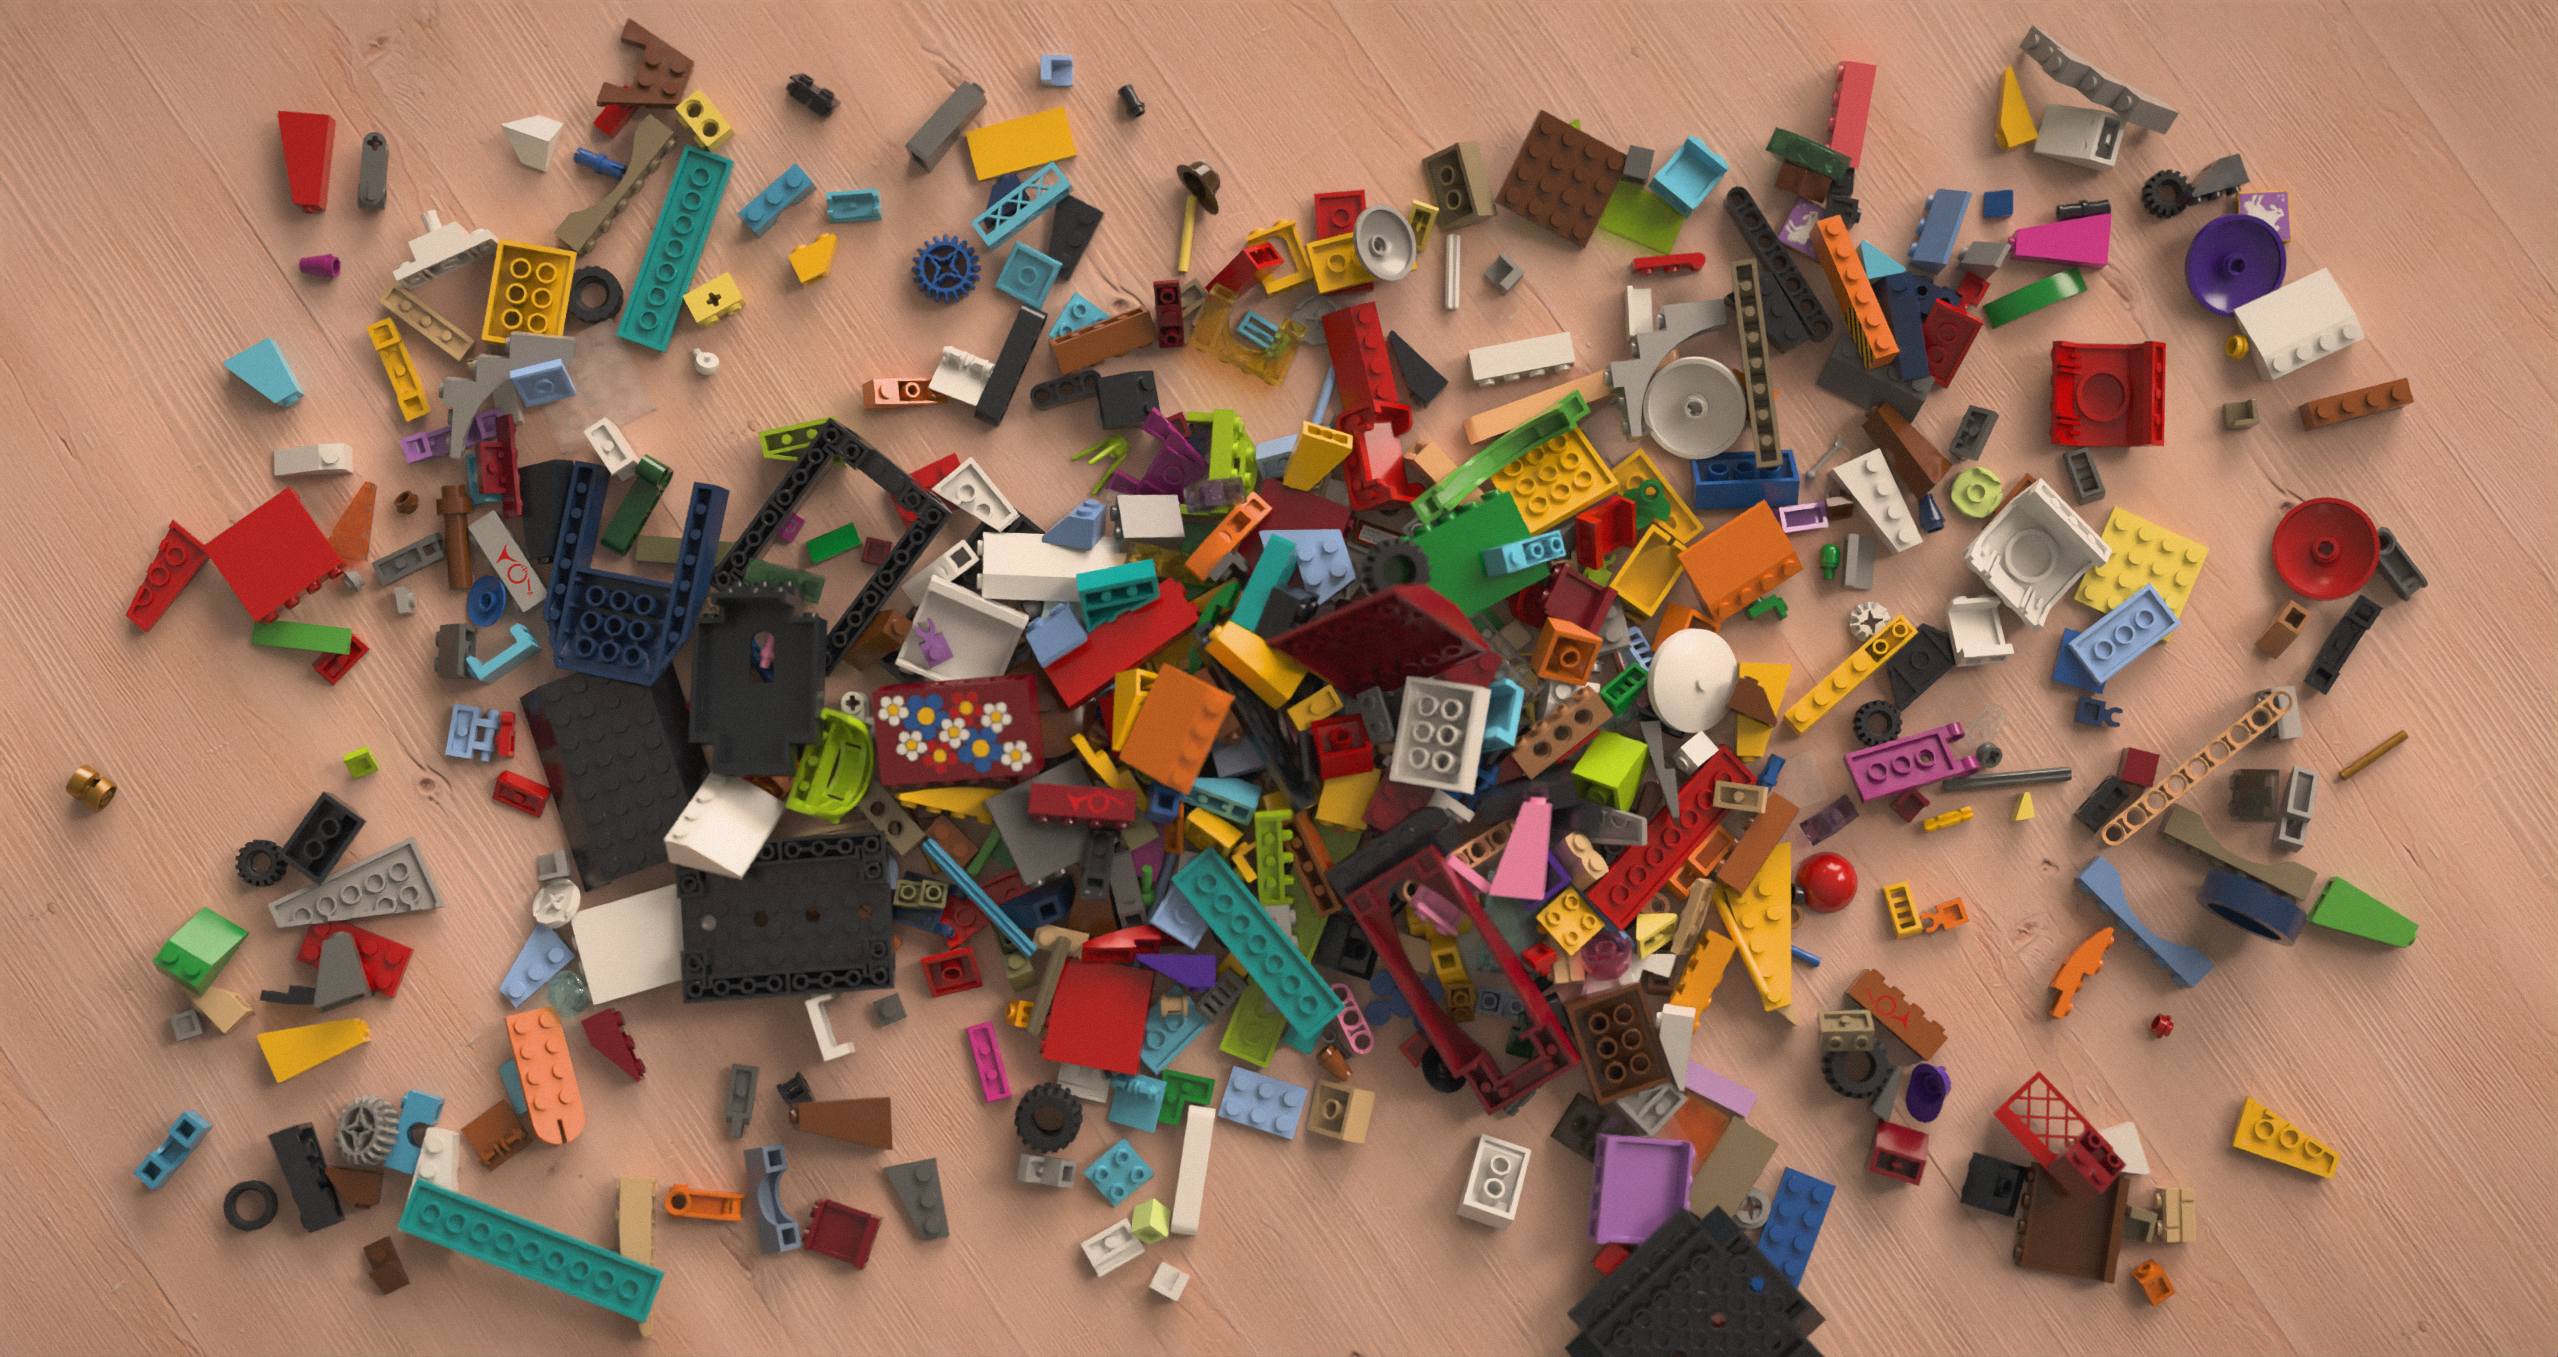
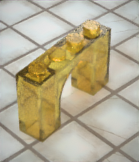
M1216 283L1207 296L1188 344L1194 346L1200 352H1207L1217 357L1223 363L1240 368L1245 374L1254 375L1264 380L1270 386L1281 388L1289 375L1309 327L1285 317L1269 347L1262 350L1245 348L1234 339L1229 328L1230 315L1239 294Z

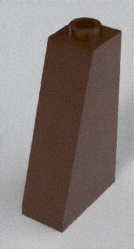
M1887 401L1880 408L1874 405L1865 415L1868 420L1862 425V428L1875 445L1880 448L1884 457L1920 501L1937 485L1953 465Z
M890 1097L792 1103V1109H789V1123L793 1124L794 1130L872 1148L893 1150Z

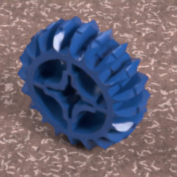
M947 234L943 235L942 242H939L938 237L934 236L935 244L930 245L926 240L924 242L927 248L926 251L922 248L917 249V252L922 257H913V262L919 265L911 268L913 273L918 274L913 277V281L915 283L922 282L919 284L918 290L922 292L927 289L925 293L926 298H931L935 293L934 301L936 303H939L942 296H944L945 304L950 303L951 296H953L955 302H959L958 294L960 293L967 298L969 295L965 289L967 287L973 291L976 289L971 280L976 282L980 280V277L974 274L981 271L980 265H974L980 260L979 256H971L975 249L974 247L966 249L968 244L966 240L961 241L958 245L959 238L956 235L953 236L951 242H949ZM945 250L954 251L953 253L950 252L945 258H939L935 255ZM961 255L967 262L965 276L961 275L956 269ZM928 262L936 268L932 283L926 277ZM947 264H950L952 272L943 274L939 265H946L947 267ZM949 280L959 282V284L950 288L939 287Z

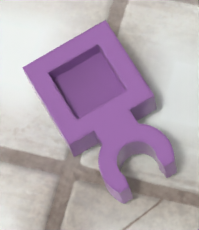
M928 618L926 619L929 624L927 631H921L917 624L914 625V629L919 637L925 639L918 644L930 668L954 656L942 632L934 635L935 625Z

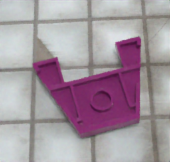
M1153 407L1141 429L1164 443L1140 481L1116 468L1105 490L1114 493V491L1121 492L1126 495H1178L1180 506V504L1188 502L1208 469L1209 464L1159 410Z

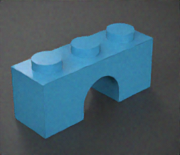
M795 163L738 214L755 235L760 238L778 223V216L787 207L794 203L800 204L817 188L806 173Z
M417 1089L410 1090L409 1094L405 1093L400 1105L403 1111L400 1119L397 1118L400 1121L396 1126V1130L400 1132L395 1136L397 1144L391 1146L393 1153L386 1154L387 1158L384 1166L414 1175L422 1147L413 1140V1129L419 1122L429 1125L437 1124L445 1102L444 1098Z
M194 1110L184 1111L167 1131L170 1135L156 1151L149 1153L133 1174L152 1190L163 1188L213 1128V1125Z

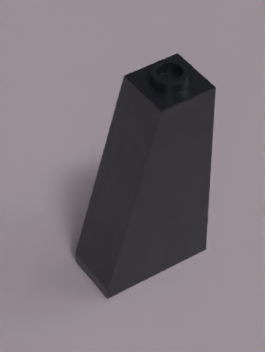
M554 459L518 468L520 475V499L523 503L522 520L527 560H536L539 565L552 564L554 562L574 469V462L572 460Z
M1568 761L1544 769L1532 780L1527 775L1479 790L1480 800L1476 801L1478 815H1484L1486 824L1517 818L1523 803L1530 802V797L1546 798V803L1552 804V810L1578 804L1574 780Z

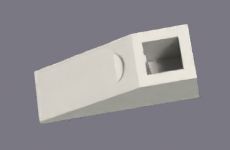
M963 539L900 587L917 607L922 601L932 575L951 582L979 561V559Z

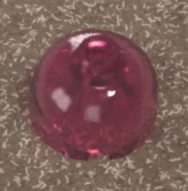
M1616 931L1597 932L1591 937V940L1579 948L1584 970L1591 977L1598 980H1615L1623 976L1629 970L1632 963L1633 952L1630 939L1627 936L1626 939L1622 938L1621 934Z

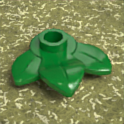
M1655 479L1644 480L1638 488L1628 489L1622 496L1635 502L1636 527L1638 529L1648 526L1655 517L1662 521H1667L1671 511L1670 503L1663 496V486ZM1648 487L1655 488L1656 493L1654 496L1646 495Z

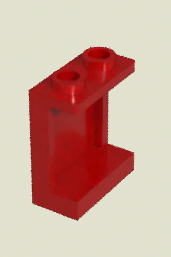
M1614 495L1575 517L1577 564L1599 570L1603 567V556L1620 546L1630 549L1637 546L1636 511L1633 500Z

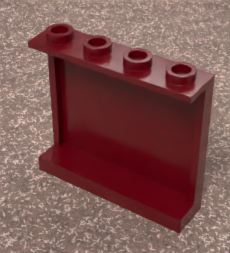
M1267 477L1259 497L1272 507V510L1247 535L1237 550L1248 561L1249 566L1247 568L1250 574L1246 577L1235 567L1233 569L1235 572L1233 577L1240 580H1250L1264 551L1259 534L1262 530L1340 529L1347 548L1348 541H1346V537L1349 531L1352 532L1357 523L1355 511L1353 508L1300 489L1290 488L1287 485H1283L1280 481ZM1297 563V567L1287 585L1306 590Z

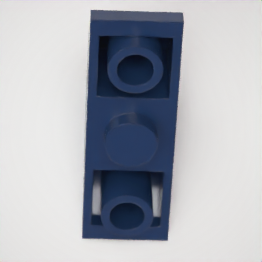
M1068 874L1000 903L999 908L1018 928L1042 927L1063 918L1072 907L1076 894L1071 875Z

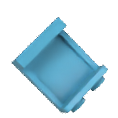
M1690 135L1668 163L1653 177L1648 187L1685 218H1688L1723 178L1730 167L1726 164L1723 157L1710 151L1702 140Z
M517 623L509 629L517 643L486 664L480 659L469 656L466 658L469 663L467 670L475 680L479 679L481 682L484 681L492 684L543 650V648L528 627Z
M1500 679L1497 682L1490 683L1487 688L1491 690L1480 754L1514 747L1524 689L1516 685L1513 680Z

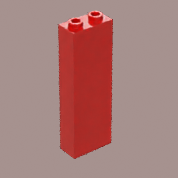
M1171 577L1159 584L1160 598L1132 612L1128 610L1118 615L1117 619L1110 623L1106 621L1095 628V631L1087 633V641L1043 668L1072 711L1115 683V673L1137 669L1196 628L1199 621L1198 617L1202 613L1194 602L1188 603L1184 597L1188 592L1180 581L1175 583Z

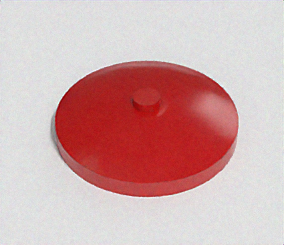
M2322 497L2305 501L2294 507L2284 516L2273 537L2272 555L2277 573L2290 589L2309 599L2332 601L2354 594L2370 580L2379 561L2380 541L2375 525L2362 509L2342 499Z

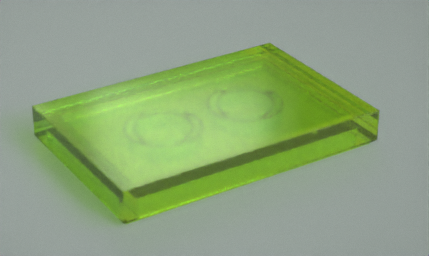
M1619 180L1598 228L1664 255H1670L1685 217L1660 196Z

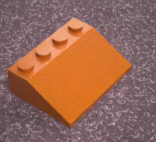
M1762 500L1677 555L1703 611L1717 625L1803 570L1796 551L1765 500Z
M1163 663L1119 759L1156 780L1188 795L1195 784L1235 696Z

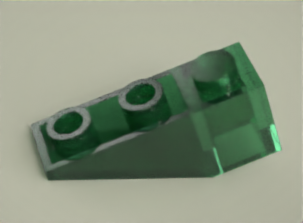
M1778 127L1775 128L1766 147V151L1778 161L1839 182L1842 181L1852 160L1851 157Z

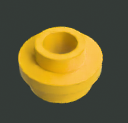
M2241 334L2229 337L2225 345L2226 354L2234 360H2241L2249 350L2248 340L2245 335Z

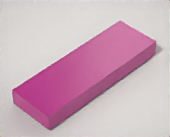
M992 1021L966 1028L986 1103L1012 1097Z

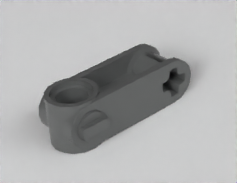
M371 132L364 137L361 175L358 187V208L372 211L385 210L387 201L386 183L389 149L385 137L378 132ZM375 142H378L380 146L377 147L376 151L372 150Z
M2380 527L2377 532L2379 539L2382 541V549L2380 550L2376 568L2395 593L2407 602L2411 599L2413 593L2420 588L2427 587L2428 582L2397 542L2396 537L2389 528Z

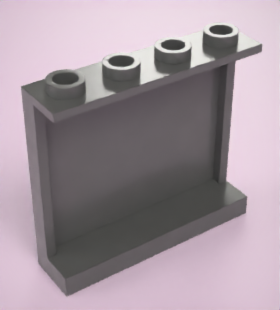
M1079 757L981 803L985 813L989 812L1023 882L1020 885L1021 888L1029 886L1032 890L1045 883L1043 878L1053 875L1055 879L1068 872L1066 867L1076 863L1078 868L1086 862L1090 831L1087 824L1076 823V826L1068 827L1060 825V822L1050 821V824L1040 825L1034 823V820H1030L1028 815L1031 783L1093 787ZM1116 835L1115 844L1119 842V839H1118L1117 835Z

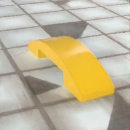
M389 317L367 326L366 328L374 347L381 356L398 396L397 401L406 422L431 413L418 373L392 318Z

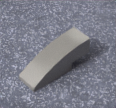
M2293 766L2278 813L2272 846L2295 853L2304 847L2308 822L2312 819L2319 772Z

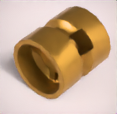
M83 765L70 778L66 786V792L77 800L84 799L86 806L95 812H100L111 802L118 786L106 777L99 778V772L88 765Z

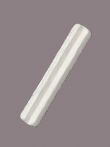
M1449 234L1446 237L1445 309L1457 310L1459 307L1460 235Z

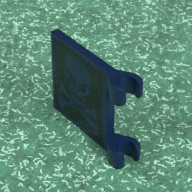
M906 871L903 880L915 882L928 880L947 883L910 871ZM949 883L946 904L950 895L961 900H968L969 897L956 884ZM892 906L893 921L935 933L948 939L954 937L955 930L950 925L939 923L944 910L908 909Z

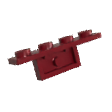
M506 414L495 418L497 442H477L474 445L479 495L502 494L504 519L510 520L522 516L523 503L520 499L518 450L515 444L516 425L513 421V415Z

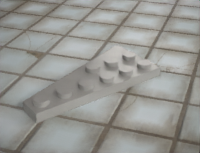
M413 836L327 876L321 886L314 882L268 904L273 918L280 929L446 907Z

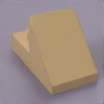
M1716 780L1713 806L1765 813L1768 787Z

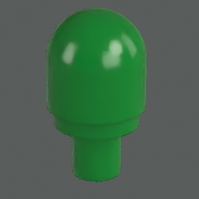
M1826 544L1820 550L1819 564L1820 568L1824 569V580H1834V569H1838V565H1840V550L1834 544Z

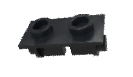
M801 73L789 77L794 81H791L786 87L789 95L802 104H805L810 97L812 100L808 108L823 118L825 116L829 118L833 113L831 107L841 103L834 98L835 94L826 88L821 89L815 85L814 79Z

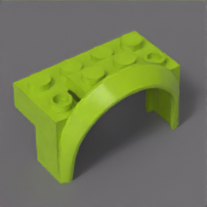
M1214 409V413L1187 412V423L1213 427L1207 505L1180 504L1181 516L1184 518L1225 519L1254 490L1258 477L1256 449L1249 436L1245 433V422L1242 421L1235 410ZM1240 457V468L1238 473V469L1234 468L1235 458Z
M824 708L821 715L824 718L823 746L805 747L785 808L838 824L840 818L860 801L870 783L874 768V748L870 734L872 725L847 714ZM845 743L858 745L861 749L846 745ZM841 748L837 770L830 785L827 788V783L830 778L838 751ZM828 794L838 798H842L844 800L840 801L828 796Z

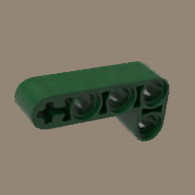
M647 454L641 458L635 469L637 478L605 531L600 542L602 546L622 557L628 554L671 481L674 470Z

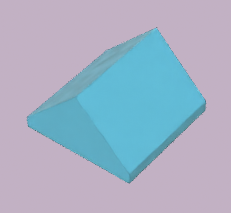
M1865 240L1855 249L1870 285L1884 276L1902 273L1906 270L1905 267Z

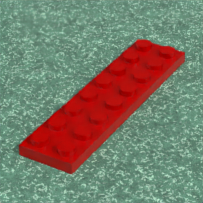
M1720 744L1717 747L1719 750L1701 764L1677 791L1680 826H1673L1665 804L1647 824V845H1628L1608 867L1609 871L1595 881L1583 894L1620 931L1624 930L1693 851L1732 810L1713 806L1716 780L1754 785L1758 781L1725 744Z

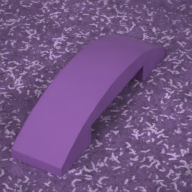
M500 407L475 415L467 435L465 449L475 446L474 443L487 442L497 437L495 418L502 416ZM452 425L400 439L407 463L413 464L449 455L450 450H446L447 435H451Z

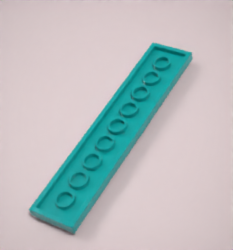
M421 1178L416 1179L397 1226V1229L644 1323L648 1319L666 1273L655 1267Z

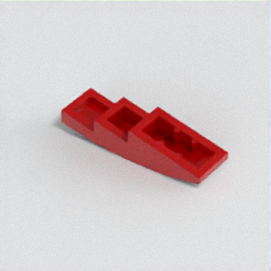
M1153 924L1131 927L1083 942L1081 962L1133 963L1134 954H1159L1160 946H1184V944Z

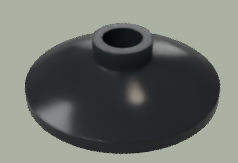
M1434 1044L1425 1051L1422 1059V1071L1427 1083L1434 1090L1444 1094L1460 1090L1466 1083L1464 1075L1462 1074L1457 1078L1453 1077Z

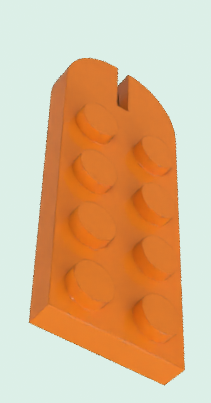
M553 1005L505 1017L504 1023L533 1133L540 1141L554 1146L565 1144L575 1139L583 1130L585 1114L557 1006ZM557 1120L562 1124L564 1136L562 1139L559 1132Z

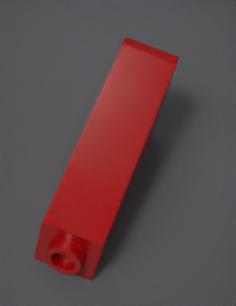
M278 111V121L293 203L301 209V212L308 214H317V210L326 211L336 121L330 115Z

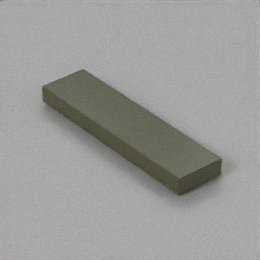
M638 535L636 561L677 564L682 538ZM719 541L714 567H718L736 542Z

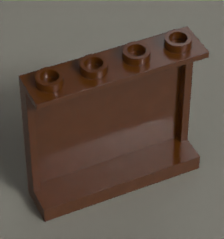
M2031 1161V1167L2028 1166L2025 1172V1182H2028L2027 1192H2024L2021 1198V1208H2024L2023 1217L2018 1220L2017 1234H2020L2018 1245L2015 1244L2013 1249V1260H2016L2015 1265L2022 1268L2027 1267L2114 1284L2130 1179L2116 1177L2100 1196L2083 1207L2040 1163Z

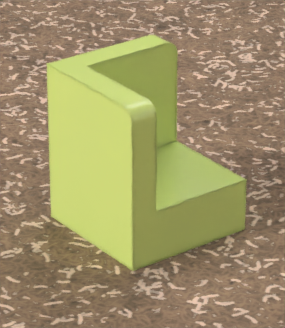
M1155 1199L1135 1206L1131 1233L1147 1245L1167 1238L1171 1211Z

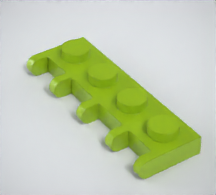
M1290 810L1254 812L1258 902L1262 907L1294 904L1295 896L1291 894L1285 895L1284 885L1294 883L1293 875H1284V863L1292 862L1294 860L1293 854L1290 852L1283 853V840L1292 839L1293 833L1291 830H1282V820L1291 819L1292 812Z

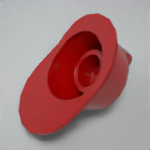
M1533 583L1506 597L1505 600L1509 602L1511 615L1525 624L1536 628H1543L1548 616L1535 610V607L1538 603L1536 601L1537 595L1545 587Z

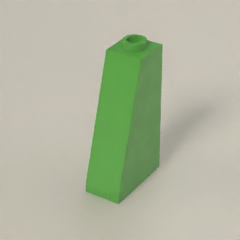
M2339 876L2329 878L2306 920L2311 925L2396 948L2411 946L2417 937L2416 930L2419 927L2416 923Z

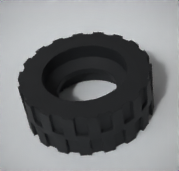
M589 265L582 269L579 268L573 274L568 302L569 311L576 318L587 324L598 325V323H607L608 320H612L616 313H619L621 310L620 307L624 301L622 295H624L623 289L617 278L605 268L602 269L600 266L595 265L594 267ZM590 283L601 284L606 290V299L599 307H588L582 301V290Z

